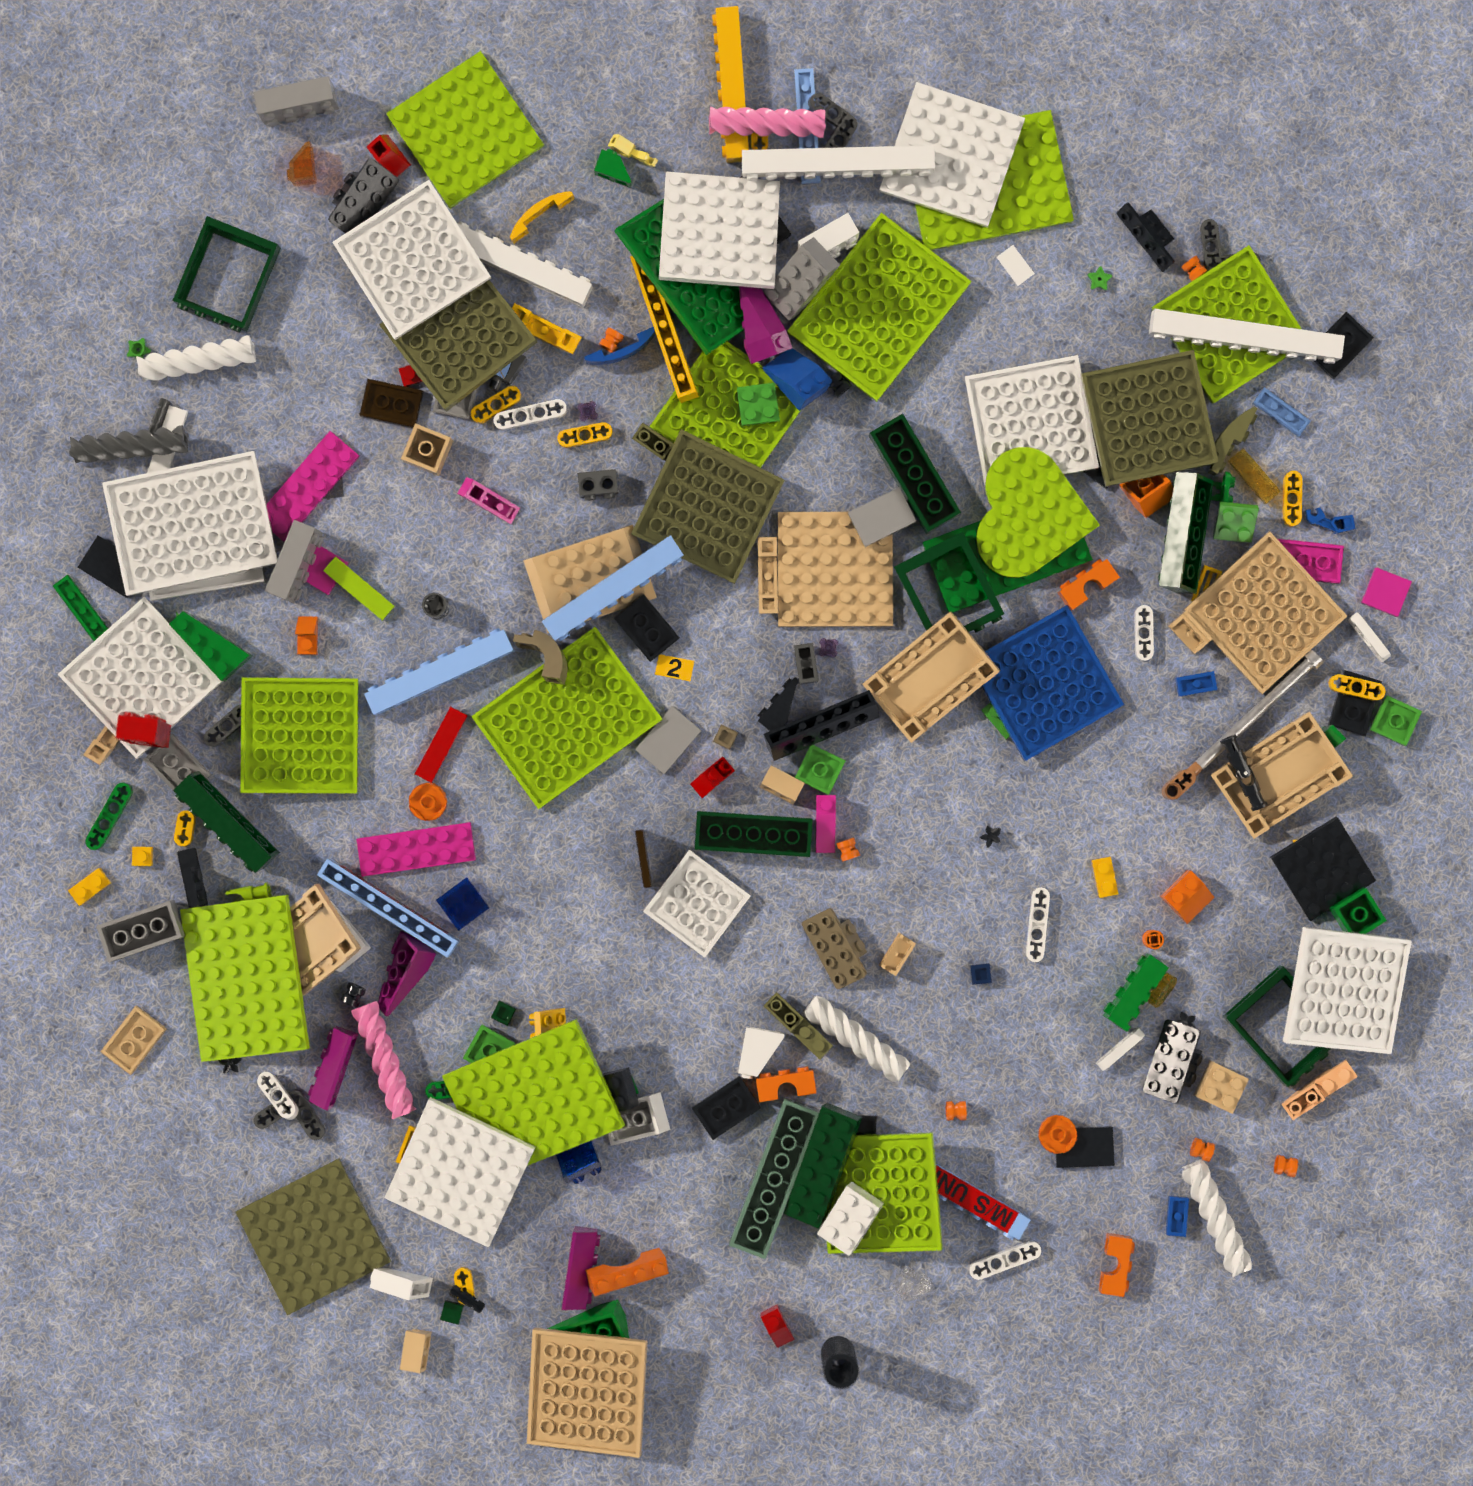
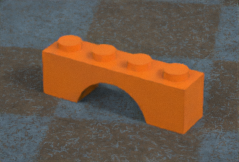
M660 1248L642 1252L636 1261L627 1265L608 1266L603 1264L586 1269L589 1288L594 1296L669 1274L666 1256Z

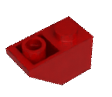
M388 134L379 135L366 146L377 162L396 177L400 176L411 166L410 162Z
M721 757L692 781L690 785L701 798H704L735 770L724 757Z

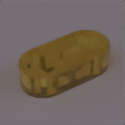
M1165 973L1157 987L1151 991L1147 1002L1155 1008L1160 1007L1175 987L1177 978L1170 973Z

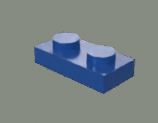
M1214 671L1175 678L1178 697L1217 690Z
M1168 1196L1166 1235L1186 1237L1188 1197Z

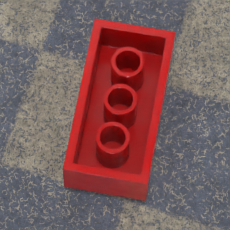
M124 712V715H118L115 738L128 744L169 748L171 725L167 724L166 720L156 717V715L144 714L143 718V716L136 713Z

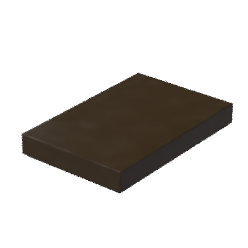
M367 379L359 416L413 428L418 421L424 391Z
M644 829L636 830L635 835L643 887L649 888L653 885Z

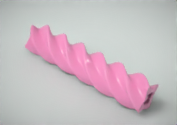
M710 107L709 134L717 131L722 135H730L736 132L740 135L748 136L755 132L760 136H768L775 133L780 137H786L793 133L798 137H806L812 133L818 138H823L824 130L826 129L825 110L821 109L811 112L806 109L791 111L782 108L773 111L769 108L753 110L743 107L735 110L731 107H721L719 109Z
M374 1001L351 1010L353 1017L359 1022L358 1032L365 1039V1051L372 1058L371 1066L374 1073L379 1076L378 1085L380 1090L386 1094L385 1105L392 1112V1119L416 1110L413 1106L412 1094L406 1087V1077L399 1069V1058L392 1051L393 1043L390 1036L386 1033L385 1021L379 1015L378 1002Z

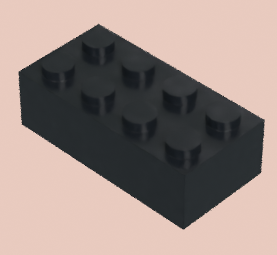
M629 1067L602 1074L619 1112L639 1105Z

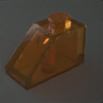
M310 141L305 142L289 162L290 169H287V178L294 186L317 184L314 151Z

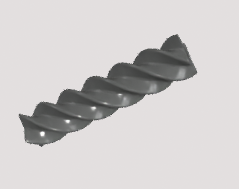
M179 425L172 432L167 428L161 427L154 433L142 429L135 435L123 431L116 437L109 433L102 434L98 439L91 435H85L79 441L70 437L71 448L69 455L74 458L75 463H91L98 460L129 459L135 456L148 457L154 454L168 455L173 452L187 453L189 435L185 432L183 425Z

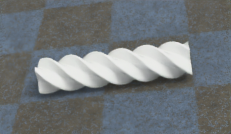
M250 335L242 337L239 341L226 339L220 345L208 342L201 349L196 346H188L182 352L171 349L164 355L151 353L145 359L136 356L138 374L142 377L143 382L161 380L167 376L178 377L185 373L195 374L205 369L216 370L223 366L233 367L242 362H256L255 347Z
M816 995L803 1013H805L811 1023L821 1025L826 1034L836 1036L842 1046L852 1048L857 1057L867 1059L869 1065L875 1070L883 1071L888 1080L892 1082L899 1081L910 1066L909 1061L904 1056L895 1054L889 1045L879 1042L873 1033L864 1031L858 1022L848 1019L842 1010L833 1008L827 999Z
M1200 1159L1192 1164L1183 1166L1182 1178L1187 1184L1191 1185L1190 1194L1192 1199L1200 1203L1199 1214L1208 1221V1233L1216 1238L1215 1249L1224 1256V1268L1228 1272L1233 1273L1232 1277L1251 1270L1252 1261L1250 1255L1244 1249L1241 1236L1235 1231L1234 1221L1227 1213L1226 1204L1219 1196L1218 1187L1211 1178L1207 1164Z

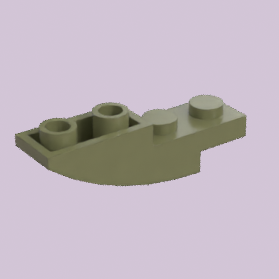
M1252 407L1238 416L1216 439L1214 443L1219 462L1211 465L1208 471L1209 474L1215 476L1218 472L1222 473L1226 466L1224 460L1227 455H1231L1234 449L1232 443L1239 445L1242 441H1246L1249 435L1247 429L1250 424H1254L1258 416L1255 414L1256 407Z
M645 423L640 425L632 438L665 461L674 444Z
M777 992L764 1005L819 1060L833 1048V1045Z

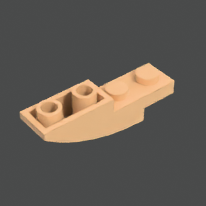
M1344 1060L1304 1085L1286 1099L1282 1106L1291 1119L1295 1120L1358 1076L1348 1061Z

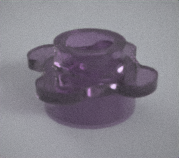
M594 401L578 405L577 408L580 411L579 418L582 422H585L587 419L595 420L598 418Z
M822 638L819 641L821 645L819 655L821 657H836L838 654L836 651L838 641L836 639L826 640Z

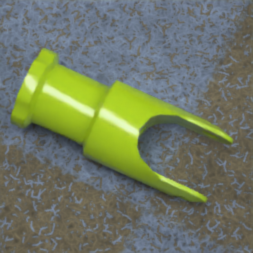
M268 882L261 886L253 887L251 885L225 892L226 895H241L243 899L238 901L272 897Z

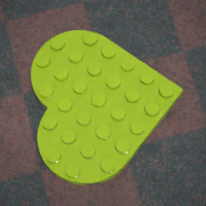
M1018 447L1001 454L988 470L985 492L992 509L985 514L978 526L976 545L982 561L989 569L1001 576L1019 578L1034 573L1099 527L1100 524L1052 458L1035 448Z

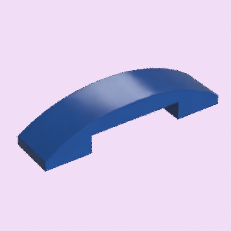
M651 327L638 333V342L604 356L602 350L584 357L585 362L591 365H606L625 360L638 353L653 339L656 334L655 329Z

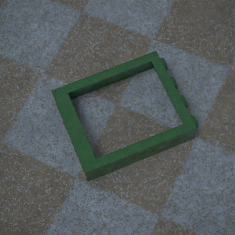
M207 216L172 301L177 304V308L188 312L189 309L195 311L194 315L205 319L207 316L212 318V322L223 326L225 323L230 325V329L240 333L243 330L247 332L281 247L277 243ZM213 234L269 255L242 322L187 300Z
M963 531L894 566L926 631L932 627V624L906 573L959 546H962L994 609L993 612L964 627L968 632L974 630L976 633L985 628L984 624L990 621L994 624L1003 619L1002 615H1004V612Z
M1279 965L1226 1012L1223 1018L1284 1086L1293 1087L1300 1081L1299 1077L1313 1070L1314 1064L1318 1060H1324L1329 1055L1328 1051L1332 1048L1316 1046L1284 1074L1237 1021L1241 1015L1279 981L1283 980L1292 990L1293 976L1284 966Z

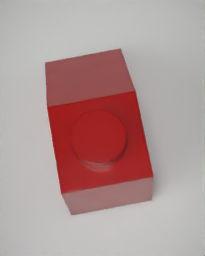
M778 1304L760 1313L766 1330L777 1348L795 1340Z

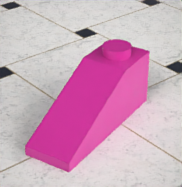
M466 477L457 493L509 524H512L520 510V507Z
M816 795V853H835L836 795Z

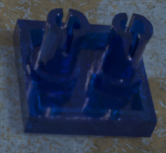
M468 877L436 899L458 931L490 908Z
M592 1140L556 1154L563 1179L566 1183L573 1181L574 1184H579L577 1178L582 1182L584 1174L590 1172L591 1175H596L595 1169L598 1174L602 1170Z

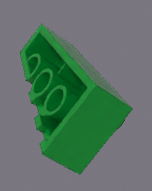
M182 611L169 623L220 681H226L253 656L188 612Z
M1148 953L1138 959L1136 963L1138 967L1135 971L1131 970L1125 978L1126 984L1116 990L1114 994L1116 998L1112 1003L1108 1002L1103 1009L1105 1012L1103 1016L1126 1032L1131 1027L1128 1023L1139 1015V1006L1144 1005L1150 998V989L1154 990L1169 968Z

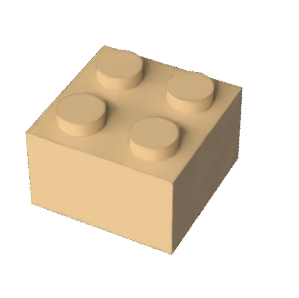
M415 423L401 460L404 463L440 476L453 440L451 437Z
M1209 1061L1194 1096L1233 1114L1249 1079L1213 1061Z

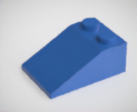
M793 348L783 352L762 368L799 411L825 393L832 382V379L819 365Z

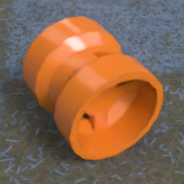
M1197 255L1181 266L1183 271L1189 274L1191 282L1208 271L1205 266L1200 264V259Z
M608 327L605 331V338L601 339L599 345L613 353L617 351V344L622 342L624 336Z
M854 837L836 843L837 848L842 853V862L860 856L859 850L855 848L856 842Z
M1150 929L1143 934L1142 942L1147 948L1159 949L1164 943V937L1161 932Z
M946 1101V1120L953 1121L955 1117L959 1120H966V1101H959L956 1105L952 1101Z
M1195 1138L1190 1148V1156L1201 1157L1202 1160L1209 1162L1213 1156L1215 1144L1205 1143L1202 1139Z
M1277 1155L1274 1163V1173L1279 1175L1284 1173L1289 1177H1295L1298 1169V1159L1292 1157L1286 1159L1282 1155Z

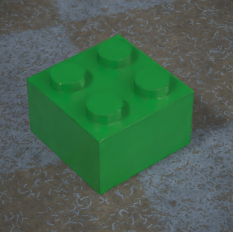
M1364 887L1330 907V912L1343 932L1366 934L1387 921L1367 888Z

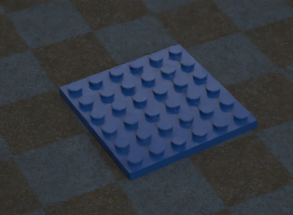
M1068 605L985 651L1000 669V672L983 684L982 688L1024 761L1124 705Z

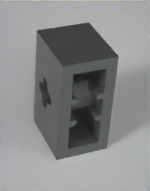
M813 643L794 645L799 685L818 682Z

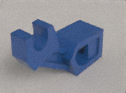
M1320 507L1315 509L1316 516L1311 515V509L1305 510L1306 520L1311 525L1315 524L1334 532V534L1356 529L1353 515L1338 516L1329 520L1325 518L1326 516ZM1341 520L1343 529H1338L1334 522Z

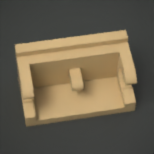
M1187 610L1168 626L1193 654L1199 652L1213 639Z
M770 766L760 788L793 805L805 783Z
M898 933L879 966L897 976L916 943Z
M406 1330L400 1370L422 1373L426 1370L432 1335L431 1331Z

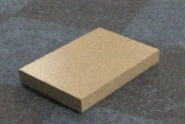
M136 1005L100 1052L128 1074L132 1075L167 1028Z

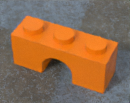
M1101 559L1097 560L1091 565L1092 569L1086 572L1084 569L1076 575L1077 579L1071 583L1068 580L1059 586L1061 590L1058 592V595L1071 611L1088 600L1084 593L1086 582L1093 581L1103 590L1120 578L1108 559L1103 562Z
M809 1066L798 1067L797 1071L790 1072V1069L779 1070L778 1074L771 1075L770 1072L760 1073L759 1077H756L759 1102L778 1100V1088L786 1082L792 1083L796 1087L797 1096L817 1094L813 1069H809Z
M1107 1233L1104 1252L1106 1255L1117 1257L1118 1265L1111 1272L1101 1271L1099 1292L1101 1294L1124 1297L1125 1292H1128L1129 1280H1127V1274L1132 1269V1261L1129 1260L1130 1254L1134 1253L1135 1242H1132L1133 1239L1130 1236Z

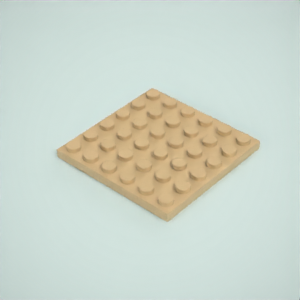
M778 512V627L893 626V534L864 547L848 512Z
M1270 531L1184 609L1213 638V643L1260 694L1268 690L1347 617L1342 609Z
M534 1328L532 1330L527 1444L640 1458L642 1452L647 1340Z

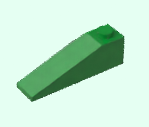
M618 1299L595 1306L547 1328L629 1338L626 1314Z

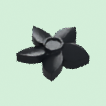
M987 825V834L980 836L982 840H987V848L992 845L993 841L995 843L1000 842L998 836L1001 828L992 829Z
M1182 1011L1180 1013L1181 1020L1176 1022L1196 1029L1195 1025L1192 1024L1196 1016L1188 1017Z
M242 1058L218 1060L220 1064L225 1065L223 1074L229 1072L230 1069L234 1072H239L236 1064Z

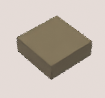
M721 724L713 742L730 750L738 732Z

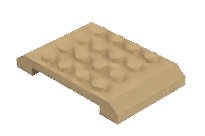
M633 524L523 560L543 619L642 554L637 537L631 534L634 528ZM648 578L650 582L640 588L638 585L633 588L634 593L625 599L623 596L618 598V603L610 609L606 606L600 610L602 614L598 617L626 608L643 593L648 600L657 598L651 579Z
M950 611L862 685L867 691L870 690L877 703L910 743H912L958 704L998 674L1000 669L952 611Z
M1310 711L1244 752L1247 758V766L1252 769L1261 788L1260 793L1264 801L1268 803L1265 807L1256 811L1251 810L1252 805L1248 797H1245L1235 774L1236 769L1233 768L1230 762L1211 774L1253 839L1332 788L1353 777ZM1251 775L1248 778L1241 779L1245 785L1250 783Z
M320 884L312 886L302 895L303 897L290 907L303 996L361 949Z

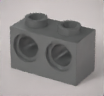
M616 469L577 473L579 495L585 501L596 500L597 496H603V499H611L619 494ZM611 480L613 482L612 488L604 489V481ZM592 482L594 488L591 491L584 490L585 483Z

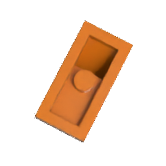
M298 616L295 630L297 635V654L318 655V617Z

